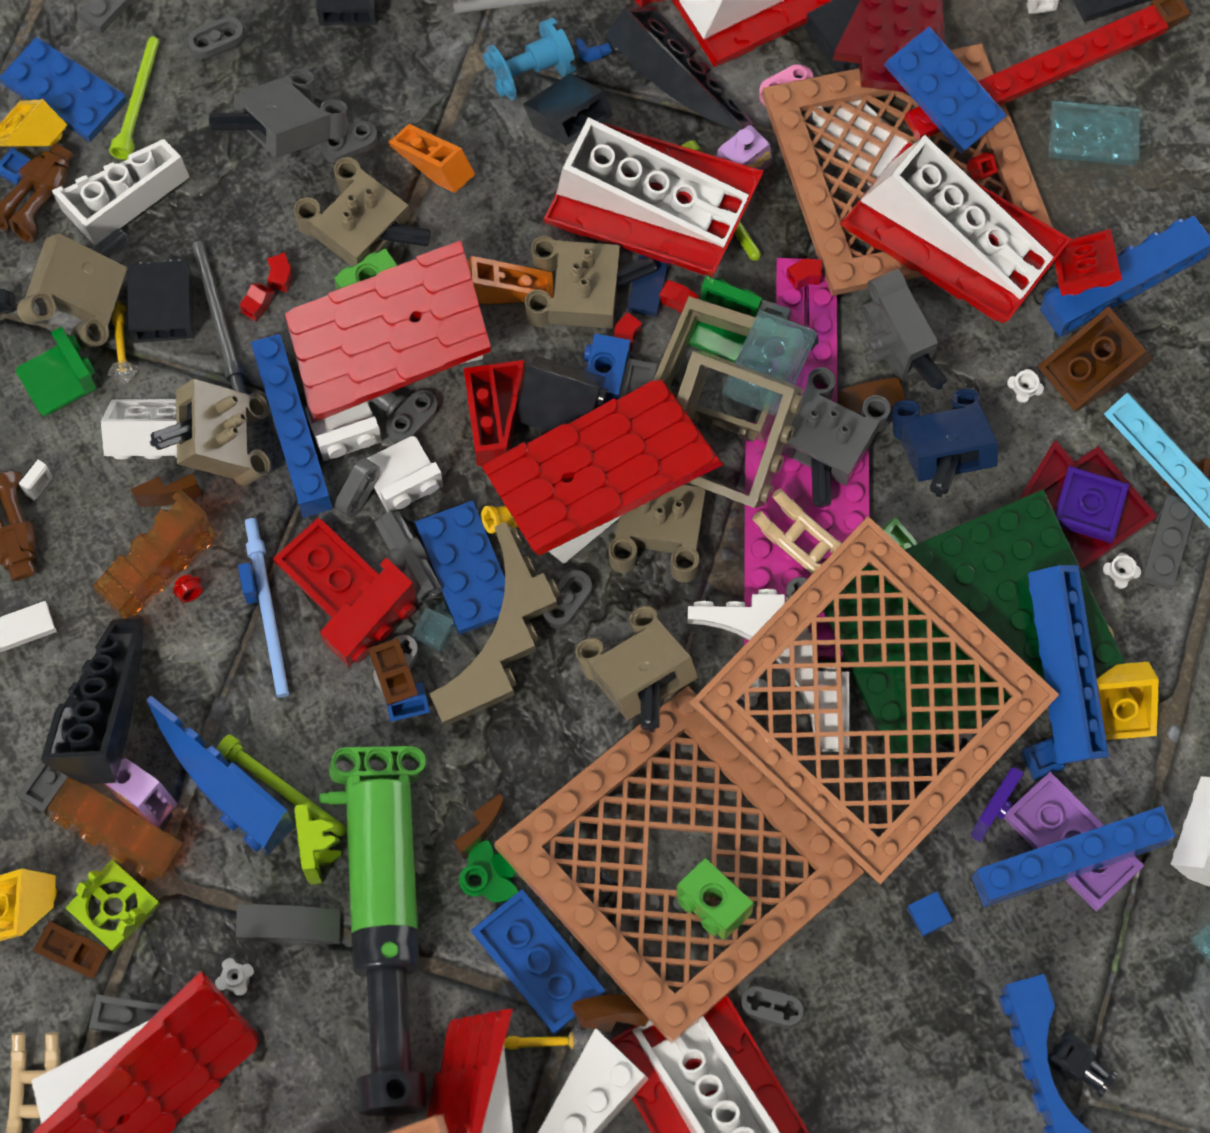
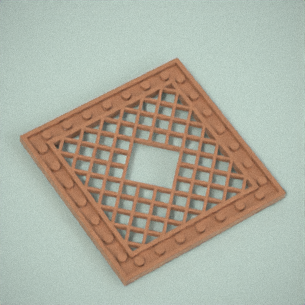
M982 44L950 50L977 81L993 75ZM860 68L764 87L761 95L818 259L822 260L821 268L831 296L868 288L869 280L894 269H898L905 280L923 276L917 271L910 270L884 251L872 254L875 249L870 246L865 255L851 249L856 238L861 241L863 240L840 225L847 212L849 213L853 208L851 206L857 197L861 198L864 195L861 189L866 181L872 184L876 180V178L870 175L893 136L896 135L911 144L918 141L914 134L911 137L898 130L904 120L905 113L911 109L912 105L919 107L914 99L903 92L861 87ZM890 94L885 103L874 98ZM894 96L908 103L903 112L889 105ZM862 100L858 108L848 104L849 102ZM866 102L881 108L876 118L862 111ZM1003 104L999 107L1007 116L979 139L981 143L976 150L969 147L965 152L971 155L972 158L982 154L981 150L986 143L989 153L994 156L1000 182L988 177L981 180L980 185L984 187L987 183L1000 190L998 196L1002 197L1005 193L1008 202L1052 227L1006 105ZM822 106V108L834 106L830 114L826 113L825 111L817 107ZM839 107L853 114L848 123L834 117ZM807 111L803 117L801 112ZM812 111L825 119L820 129L807 123ZM885 111L899 118L894 127L880 121ZM857 117L871 123L866 133L852 126ZM830 122L844 129L839 138L824 132ZM876 126L890 132L885 142L871 136ZM808 131L816 135L812 142ZM848 132L862 138L857 148L843 142ZM942 132L933 135L936 137L933 141L935 145L941 139L954 146ZM820 138L835 144L829 154L815 147ZM866 141L881 148L875 158L861 151ZM839 147L853 154L848 163L833 157ZM954 147L948 157L965 174H970L967 165L953 158L957 152V149ZM817 156L825 159L821 167L818 162ZM857 156L871 163L866 173L852 166ZM829 162L844 169L838 179L824 172ZM848 172L862 179L857 188L842 182ZM826 181L834 185L830 192ZM838 187L852 194L847 204L833 198ZM834 206L843 210L839 218ZM844 232L852 235L848 243L846 241Z
M868 516L698 693L690 704L878 884H881L1059 694ZM868 563L876 569L861 571ZM861 576H879V593H861ZM856 577V594H839ZM884 578L900 593H884ZM880 598V616H862V599ZM885 598H902L903 615L885 616ZM839 599H857V616L839 617ZM834 600V617H818ZM908 600L924 615H908ZM908 620H926L927 638H909ZM862 621H880L881 639H863ZM885 621H903L904 638L886 639ZM834 622L835 640H817L816 623ZM839 622H857L858 639L840 640ZM932 623L947 637L932 638ZM811 624L812 640L795 641ZM950 642L951 660L933 661L932 643ZM904 643L905 661L887 662L886 644ZM909 643H927L928 661H910ZM858 644L859 662L841 663L840 645ZM863 644H881L882 662H864ZM812 645L813 663L795 664L794 646ZM817 645H835L836 663H818ZM956 645L972 660H956ZM789 647L790 664H773ZM951 665L952 683L934 684L933 666ZM956 665H974L975 683H957ZM905 666L907 730L843 732L841 668ZM910 666H928V684H911ZM979 667L995 682L980 683ZM813 668V686L795 687V669ZM818 668H836V686H818ZM772 669H790V687H772ZM767 670V687L750 688ZM998 687L999 705L981 706L980 688ZM952 688V706L935 707L934 689ZM957 688H975V706H958ZM911 689H929V707H911ZM1004 690L1011 696L1005 704ZM813 691L814 709L796 710L795 692ZM818 691H837V709H819ZM768 692V710L750 711L749 693ZM772 692H791V710H773ZM744 693L745 710L736 702ZM998 710L982 727L981 711ZM953 711V729L935 730V712ZM958 711H976V729H959ZM912 712H929L930 730H912ZM814 714L815 732L797 733L796 715ZM819 714H837L838 732H820ZM768 715L769 733L751 716ZM773 715H791L792 733H773ZM953 734L954 752L936 753V735ZM959 734H975L959 751ZM907 735L908 753L890 754L889 736ZM912 735H930L931 753H913ZM861 736L862 754L844 755L843 737ZM866 736H884L885 754H867ZM815 737V755L797 756V738ZM820 737H838V755H820ZM774 738H792V755ZM954 757L937 775L936 758ZM908 758L909 777H891L890 759ZM913 758H931L932 776H914ZM862 759V778H844V760ZM867 759H885V777H867ZM816 760V778L799 761ZM821 760H839V778H821ZM909 781V800H891V782ZM914 781H931L915 798ZM862 782L863 801H845L844 783ZM868 782H886V800L868 801ZM822 783H839L840 800ZM868 805H886L887 824H869ZM892 805H908L892 822ZM846 806H863L864 823ZM887 828L879 837L870 830Z
M688 685L660 707V727L655 732L649 733L648 730L641 728V724L638 725L494 844L495 849L671 1044L864 874L859 865L690 704L697 695ZM684 732H685V733L688 735V737H689V738H678V737H679L682 733H684ZM670 744V758L655 757ZM675 744L693 745L692 760L675 759ZM698 747L712 762L697 761ZM647 763L646 778L630 777ZM652 763L669 765V780L651 778ZM674 765L692 767L691 781L674 780ZM697 767L714 768V783L697 782ZM720 770L734 785L719 784ZM623 783L622 798L607 796ZM628 783L646 784L645 799L627 798ZM651 785L668 786V801L650 800ZM673 788H691V802H673ZM696 789L714 790L713 805L696 804ZM719 790L736 792V807L720 806ZM742 794L755 808L741 807ZM599 803L598 818L583 816ZM604 803L622 804L621 819L603 818ZM627 805L645 806L644 821L626 820ZM650 806L667 808V823L649 822ZM673 808L690 810V825L672 824ZM695 810L713 811L712 827L695 825ZM718 812L736 813L735 828L718 827ZM741 814L758 815V830L741 829ZM764 817L778 832L763 831ZM575 822L574 838L559 837L563 831ZM580 823L598 824L597 840L579 838ZM603 825L621 826L620 841L602 840ZM626 826L644 828L643 843L625 842ZM649 828L712 833L711 864L716 867L717 856L734 857V873H721L728 879H734V885L738 889L739 880L757 881L756 897L747 896L753 903H756V919H746L741 924L753 926L738 939V928L732 933V940L714 939V936L709 934V938L691 937V921L702 920L696 914L688 912L686 914L668 912L669 896L677 897V890L646 888ZM717 835H735V850L717 849ZM740 836L758 837L757 852L740 851ZM763 837L781 839L780 854L763 853ZM786 841L801 856L786 855ZM549 843H550V854H548V853L543 849V848H544L545 846H547ZM555 843L573 844L572 860L555 859ZM578 845L596 846V862L577 860ZM601 846L619 848V863L601 862ZM625 848L642 850V865L624 864ZM740 858L757 859V874L739 873ZM763 859L780 861V876L762 875ZM786 861L803 862V878L785 877ZM810 865L815 872L808 877V867ZM560 866H572L571 879ZM577 867L595 868L594 884L576 883ZM600 869L618 870V886L599 884ZM623 870L641 872V888L623 886ZM762 881L780 883L779 898L762 897ZM785 883L800 884L785 897ZM581 890L594 891L593 903ZM599 891L617 892L616 908L598 907ZM622 893L640 894V910L622 909ZM646 895L664 896L663 912L645 911ZM716 897L706 898L710 900V906L712 907L715 906V900H719ZM762 904L776 905L761 918ZM603 914L616 915L615 927ZM621 915L639 917V933L621 932ZM644 918H663L662 935L644 933ZM668 919L686 920L685 936L667 935ZM625 938L638 939V953ZM643 940L662 941L661 957L643 956ZM667 942L685 943L684 959L666 958ZM690 943L708 945V961L690 960ZM714 945L729 946L713 960ZM647 963L661 964L660 977ZM666 964L684 966L683 982L665 981ZM689 966L705 967L689 981ZM670 988H679L680 990L674 993Z

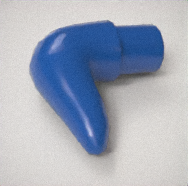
M577 38L575 40L578 55L585 62L600 60L602 57L612 53L608 43L589 48L582 39Z

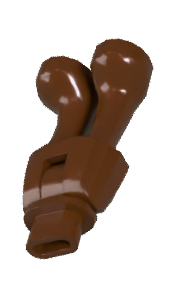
M53 144L48 152L43 151L41 156L38 155L32 158L18 170L22 179L0 201L1 230H8L11 227L14 234L28 243H32L36 239L38 228L34 222L35 216L49 198L55 197L52 190L60 186L63 188L69 170L68 163L73 157L71 151ZM31 189L35 191L32 194V196L25 202V204L15 213V210L17 209L21 201L25 198V196L31 191Z
M17 471L0 473V498L10 525L4 526L0 516V564L5 570L10 572L12 581H20L37 573L33 563L36 561V532L34 525L31 522L25 521L19 505L17 492L22 489L19 483L23 476L22 473Z

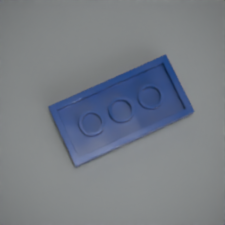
M930 26L884 64L887 70L960 154L965 152L1007 116Z
M37 37L0 75L1 84L25 100L43 99L67 124L66 127L89 142L98 135L127 102L125 94Z
M473 500L415 521L416 529L434 574L442 587V594L459 635L498 621L505 592V577Z
M523 889L471 930V934L553 1035L557 1034L576 1018L571 1009L573 1002L606 994V990Z

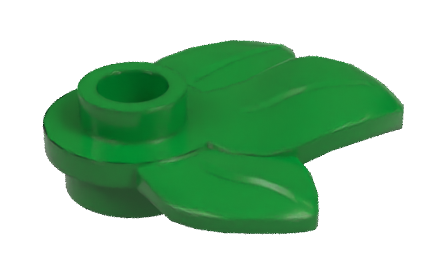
M488 840L479 843L469 852L468 866L461 871L459 876L460 888L466 895L471 897L483 895L491 902L501 903L508 901L518 893L515 885L509 881L513 878L516 871L501 854L493 853V848ZM474 876H478L482 882L478 886H472L469 880Z

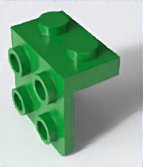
M706 276L701 286L700 300L756 317L762 303V298L757 296L755 292L748 289H738L720 278L713 279ZM698 321L688 345L723 359L737 362L748 337Z
M62 326L51 332L57 346L16 368L17 376L42 416H48L97 389L91 377L96 374L87 357L81 360L77 353L82 350L73 334L66 335Z

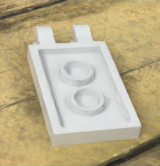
M862 100L849 102L848 104L858 108ZM865 104L862 111L876 118L877 113ZM839 107L834 117L846 123L853 116L852 113ZM812 111L808 118L819 129L825 122V119L819 117L814 111ZM857 117L852 126L866 133L871 123ZM830 122L824 132L839 138L844 129ZM876 126L871 136L885 142L890 132ZM848 132L843 142L857 148L862 138ZM894 135L870 176L877 179L901 148L908 142ZM823 138L819 139L830 151L835 145ZM866 141L861 151L875 158L881 148ZM840 147L835 153L845 163H848L853 155ZM858 156L852 164L854 168L864 173L867 172L871 163Z

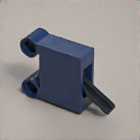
M968 388L959 389L952 395V410L920 416V406L911 400H901L893 405V436L901 441L918 481L933 479L930 491L935 493L936 497H942L943 494L948 493L954 475L998 466V442L980 407V396L977 391Z

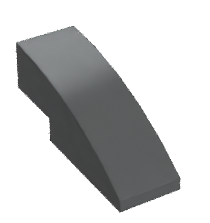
M237 904L236 938L239 943L273 942L274 945L340 944L341 910L291 905Z

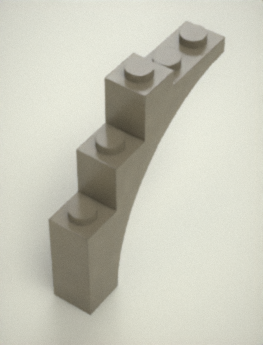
M506 522L494 527L502 548L505 565V592L496 626L484 648L474 661L449 683L429 693L444 727L515 696L512 687L517 685L510 668L503 669V666L536 652L534 642L539 640L532 624L525 625L524 622L558 607L556 598L560 597V593L554 580L547 581L544 573L533 578L531 577V575L536 573L529 556L522 557L518 547L523 545L516 528L510 530Z

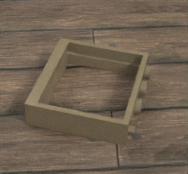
M689 296L654 380L662 379L670 388L698 321L787 349L776 377L786 382H790L806 342L800 331ZM770 391L757 424L699 405L696 407L692 421L698 423L700 420L709 423L711 428L719 432L725 433L727 430L736 432L740 438L750 442H754L755 439L765 442L783 395Z
M692 351L677 396V400L691 419H693L709 368L783 395L750 493L703 475L688 482L750 507H762L768 502L770 494H773L774 486L771 484L774 475L778 474L782 468L784 456H781L784 445L788 444L793 436L794 427L791 425L795 414H799L803 406L800 404L804 388L704 351Z

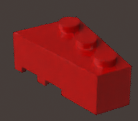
M524 360L463 368L477 467L506 453L511 448L525 380Z
M387 557L380 564L384 570L372 583L366 580L360 586L364 592L351 604L346 602L320 631L323 643L348 667L354 662L360 663L369 654L368 648L372 647L378 640L382 642L388 638L393 631V626L401 619L403 621L408 619L416 610L417 600L413 582Z

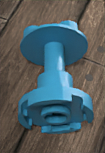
M554 18L540 22L539 31L541 39L526 45L525 53L507 61L503 59L494 45L488 46V52L483 54V60L487 68L493 70L497 80L494 81V85L501 98L507 96L510 100L516 99L513 77L532 68L538 73L554 66L563 77L576 71V66L570 65V62L575 60L571 45L563 29H555L554 26H556L557 21Z

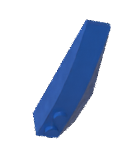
M150 696L147 702L161 732L192 781L222 814L219 818L220 821L231 831L234 832L238 828L246 835L243 841L256 853L261 849L269 855L295 828L288 810L233 762L229 764L216 748L211 745L207 749L205 747L207 744L194 730L189 727L184 729L182 721Z

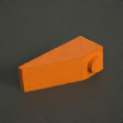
M408 124L388 142L394 150L434 183L453 193L464 187L466 182L475 175L462 148L411 124Z
M470 256L467 260L478 303L480 304L523 303L529 292L538 289L546 291L551 298H554L552 272Z

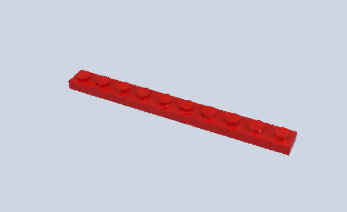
M1153 4L977 82L997 105L1001 106L1163 35L1167 32L1169 26ZM920 106L905 113L904 120L917 140L924 135L928 138L941 132Z

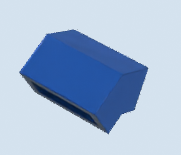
M423 682L415 683L418 696L389 706L387 705L391 722L430 713Z

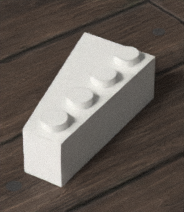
M164 139L128 155L129 159L122 163L114 164L112 162L104 166V171L89 178L87 175L76 179V184L65 189L60 186L52 190L63 213L94 245L98 244L115 229L123 227L189 178L181 156Z
M595 1028L538 1133H600L649 1078Z

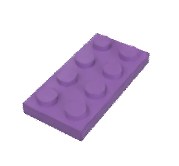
M1051 772L1014 804L1004 817L1034 849L1104 826ZM1134 856L1065 881L1097 912L1144 865Z

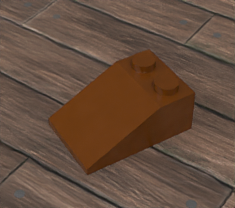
M1108 306L1041 362L1038 368L1071 408L1077 412L1131 378L1149 363L1153 357L1118 315Z

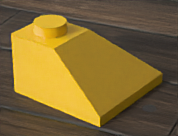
M43 99L19 101L0 122V146H53L62 138V131L67 124Z
M1149 662L1117 664L1096 679L1106 740L1157 736L1159 679Z
M19 869L0 875V941L22 936L54 908V901L57 896V889L55 887L56 875L27 869Z

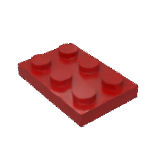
M1111 229L1071 239L1055 259L1061 296L1068 294L1078 295L1087 289L1098 286L1108 287L1122 280Z
M319 517L273 558L274 563L331 618L346 602L351 604L364 592L360 586L366 580L372 583L379 575Z

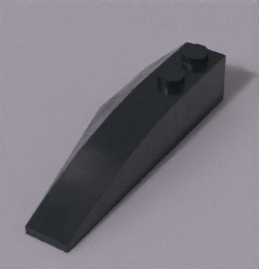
M653 6L624 8L605 36L612 42L611 46L613 49L623 54L631 62L630 65L636 72L646 76L663 92L685 107L715 123L737 132L749 125L755 126L734 99L725 97L726 88L723 84L710 78L708 73L711 69L702 61L699 63L693 55L696 50Z
M143 618L111 620L95 646V655L91 660H86L81 668L82 676L78 682L71 684L68 689L69 696L64 704H59L54 712L41 756L42 763L81 784L116 783L128 737L137 690L144 629Z

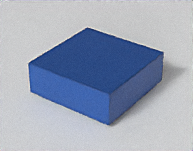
M11 147L0 160V176L17 186L22 179L18 170L30 161L31 158Z
M239 564L238 570L247 604L257 603L259 597L251 564Z
M1052 738L1021 750L1033 781L1045 777L1049 772L1054 774L1063 771L1065 768L1064 764L1057 763Z
M938 892L924 897L907 907L922 937L953 921Z

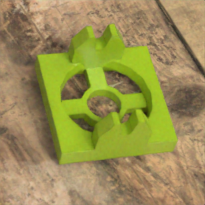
M307 804L296 805L294 810L302 870L308 883L311 885L321 884L320 866L333 864L342 856L341 851L329 850L330 847L340 844V839L330 834H324L334 830L332 823L322 819L314 820Z
M111 860L100 872L94 870L88 873L87 881L80 882L77 886L76 893L78 895L65 908L114 953L153 913L160 903L115 861ZM110 882H120L126 885L118 894H107L100 888L101 885ZM135 893L138 906L131 909L128 913L126 901ZM91 895H94L101 902V912L93 921L88 910ZM112 898H118L123 903L121 912L114 916L106 914L104 909L106 902ZM120 919L116 930L101 928L108 920Z

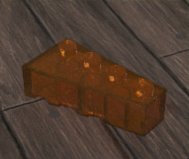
M181 489L173 496L176 500L175 504L167 512L161 509L153 518L156 521L153 528L148 533H139L132 541L128 556L120 555L93 584L98 597L121 619H127L129 616L136 615L143 608L144 602L152 594L160 593L167 585V580L175 573L185 570L190 563V559L198 552L205 551L215 537L206 512Z
M67 777L47 808L48 817L54 824L79 834L78 837L93 847L98 845L108 851L107 855L117 862L124 864L127 861L136 866L135 872L150 881L154 877L159 880L162 879L183 844L88 785L81 784L70 777Z

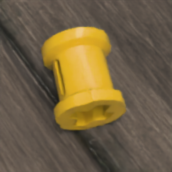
M488 505L482 509V523L488 533H496L494 527L504 522L507 523L508 527L518 528L505 505L498 507Z

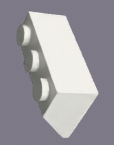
M112 399L101 420L104 456H113L115 459H128L131 456H144L146 459H158L162 456H175L177 458V444L161 450H157L155 446L152 447L150 445V435L152 432L177 424L176 399Z
M1201 776L1197 789L1193 794V801L1187 818L1183 823V830L1177 847L1174 850L1171 865L1188 879L1210 887V777Z

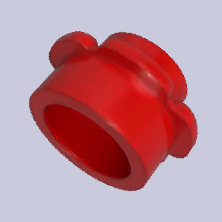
M190 574L179 577L175 581V586L172 590L173 594L182 603L194 601L203 592V588L200 585L202 582L201 578L198 576L192 577Z

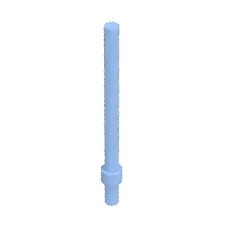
M249 518L245 520L248 542L246 543L247 555L252 559L276 696L282 698L289 695L264 560L266 548L264 541L260 538L257 519Z

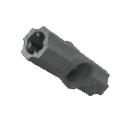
M390 511L382 515L375 522V526L389 549L388 554L392 563L413 582L418 603L428 602L436 598L442 592V587L428 564V557L417 537L414 538L399 511Z

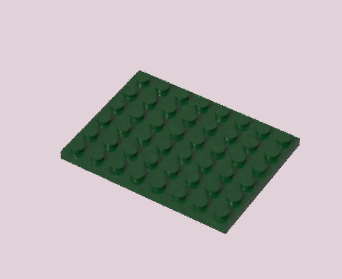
M1040 490L905 549L912 558L1044 680L1042 660L1039 655L1037 628L1034 623L1032 596L1029 591L1028 573L1057 565H1078L1079 567L1044 490ZM871 565L865 566L861 571H870L876 569L873 568ZM1079 567L1095 674H1099L1117 664L1123 663L1124 660ZM861 576V593H879V576ZM856 577L839 594H856ZM884 578V593H900ZM880 598L862 599V616H880ZM885 598V616L903 615L902 598ZM839 599V617L857 616V599ZM834 600L823 610L825 617H834ZM908 600V615H924ZM908 620L909 638H927L926 620ZM862 621L863 639H881L880 621ZM885 621L886 639L904 638L903 621ZM828 622L835 637L834 622ZM839 622L840 640L858 639L857 622ZM932 623V638L947 637ZM950 642L932 643L933 661L951 660ZM904 643L886 644L887 662L905 661ZM909 643L910 661H928L927 643ZM858 644L840 645V650L846 662H859ZM863 644L864 662H882L881 644ZM956 645V660H972ZM951 665L933 666L934 684L952 683ZM956 665L957 683H975L974 665ZM905 666L849 667L877 731L907 730ZM910 666L911 684H928V666ZM979 667L980 683L995 682ZM998 687L980 688L981 706L999 705ZM952 688L934 689L935 707L952 706ZM957 688L958 706H975V688ZM911 689V707H929V689ZM1004 690L1005 704L1011 696ZM998 710L981 711V721L994 715ZM953 711L935 712V730L953 729ZM958 711L959 729L976 728V711ZM912 712V730H930V713ZM953 734L936 735V744H942L953 739ZM907 735L889 736L890 754L908 753ZM912 735L913 753L924 752L931 745L930 735ZM880 736L884 744V736ZM908 758L891 759V761L895 765Z

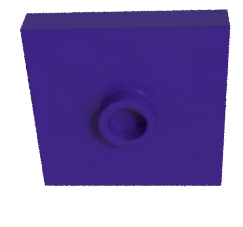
M1069 466L1054 513L1061 528L1112 543L1129 484Z
M1015 767L1010 769L971 832L973 839L981 843L996 817L1003 820L1013 804L1008 799L1024 774Z

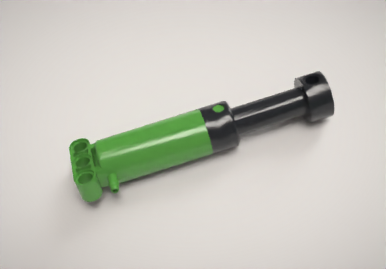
M412 746L340 748L333 754L328 772L330 778L335 783L345 785L346 791L319 794V802L321 804H346L353 971L356 975L367 978L371 1074L358 1078L359 1114L364 1116H401L427 1110L425 1073L412 1071L407 987V975L415 973L420 968L410 783L419 779L426 764L425 754L419 748ZM407 759L414 761L417 769L412 771L405 769L402 761ZM379 760L384 764L385 769L383 771H375L370 767L369 762ZM347 761L352 765L353 769L348 772L341 771L336 763ZM386 1089L396 1091L399 1099L389 1097Z

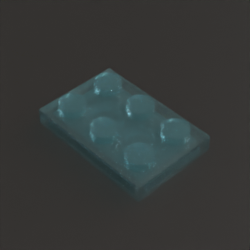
M1052 101L1050 106L1048 158L1136 166L1139 160L1140 109Z
M759 310L735 363L795 385L816 339V330ZM729 375L721 392L727 398L758 410H763L774 416L777 414L783 397L782 394Z

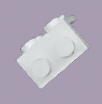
M368 402L312 424L308 408L306 407L305 409L323 461L338 458L350 452L382 442L379 426L375 416H372Z
M408 437L367 458L380 467V476L374 489L387 512L402 509L415 500L430 495L443 487L442 474L436 462L431 464L416 437Z

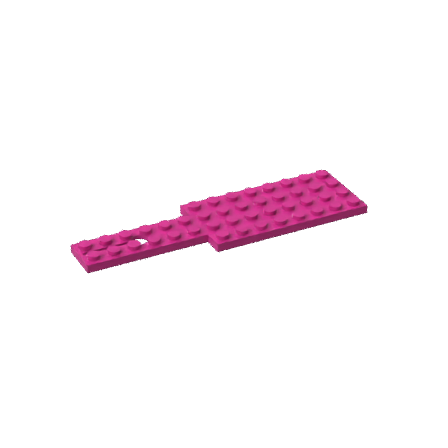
M777 258L776 304L789 308L793 312L787 328L800 332H811L818 339V344L813 350L802 351L789 383L804 388L803 394L806 389L809 373L819 367L827 368L835 376L836 382L831 401L837 403V295L831 296L822 268L820 285H805L796 290L787 279L786 273L788 267L801 259ZM781 347L778 348L776 353V377L787 352V349ZM822 383L814 384V386L817 389L827 388V386H825ZM772 426L765 442L757 439L754 442L745 440V492L747 493L751 492ZM869 447L847 486L830 478L831 505L824 508L813 505L811 468L781 454V456H784V462L779 473L774 475L771 484L774 486L773 493L781 488L809 517L835 539L843 543L869 516ZM770 494L768 502L762 507L753 508L744 504L745 607H751L752 594H758V590L761 589L777 590V594L784 595L785 604L788 583L797 577L808 579L811 576V573L776 543L774 544L752 520L757 512L762 511L771 522H774L784 532L783 534L795 523V520L793 521L783 512L780 505L772 498L773 494ZM804 530L794 543L809 555L819 541L807 530ZM830 550L818 562L819 564H823L832 554ZM822 611L818 617H825L824 612ZM828 622L816 623L817 640H835ZM810 624L807 628H809V633H812V625ZM744 638V645H745L749 640H747V639ZM817 645V659L836 660L835 645ZM840 650V658H841V660H845V658H844V656H843V654H842V652H841V650Z

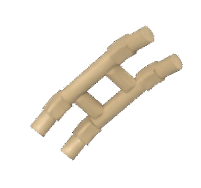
M780 488L773 493L772 498L780 505L783 512L793 521L795 520V523L789 530L783 534L784 532L774 522H771L762 511L757 512L752 520L774 544L776 543L812 575L822 565L818 562L829 550L833 553L842 542L835 539L809 517ZM804 530H807L819 541L809 555L794 543Z
M59 1032L45 1033V1070L25 1071L27 1067L25 1033H12V1072L9 1118L7 1120L6 1133H22V1118H40L37 1104L23 1105L24 1084H32L31 1080L60 1066Z

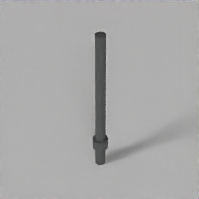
M196 241L192 244V248L226 364L224 367L226 379L231 382L233 390L247 394L242 379L244 378L241 363L237 362L205 246L202 241Z

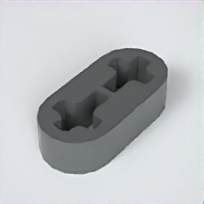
M363 458L356 463L336 499V509L349 517H353L360 512L380 476V467L367 458Z
M753 986L748 988L741 998L742 1011L746 1016L755 1020L790 1029L797 1026L803 1017L804 1009L802 1003L797 998L760 986ZM758 994L761 996L760 1000L762 1003L771 1006L770 1008L759 1006L757 1011L751 1009V1003L747 1002V998L753 999L754 995ZM787 1004H791L797 1016H791L790 1020L783 1019L784 1013L773 1010L774 1006L783 1009Z

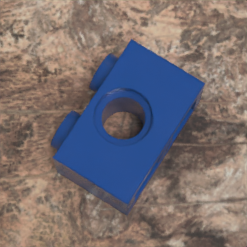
M594 334L593 343L587 344L585 349L584 362H588L586 371L606 377L604 388L608 389L605 403L614 398L618 400L627 359L630 356V340ZM600 367H607L610 369V371L606 373H600L597 371V369Z

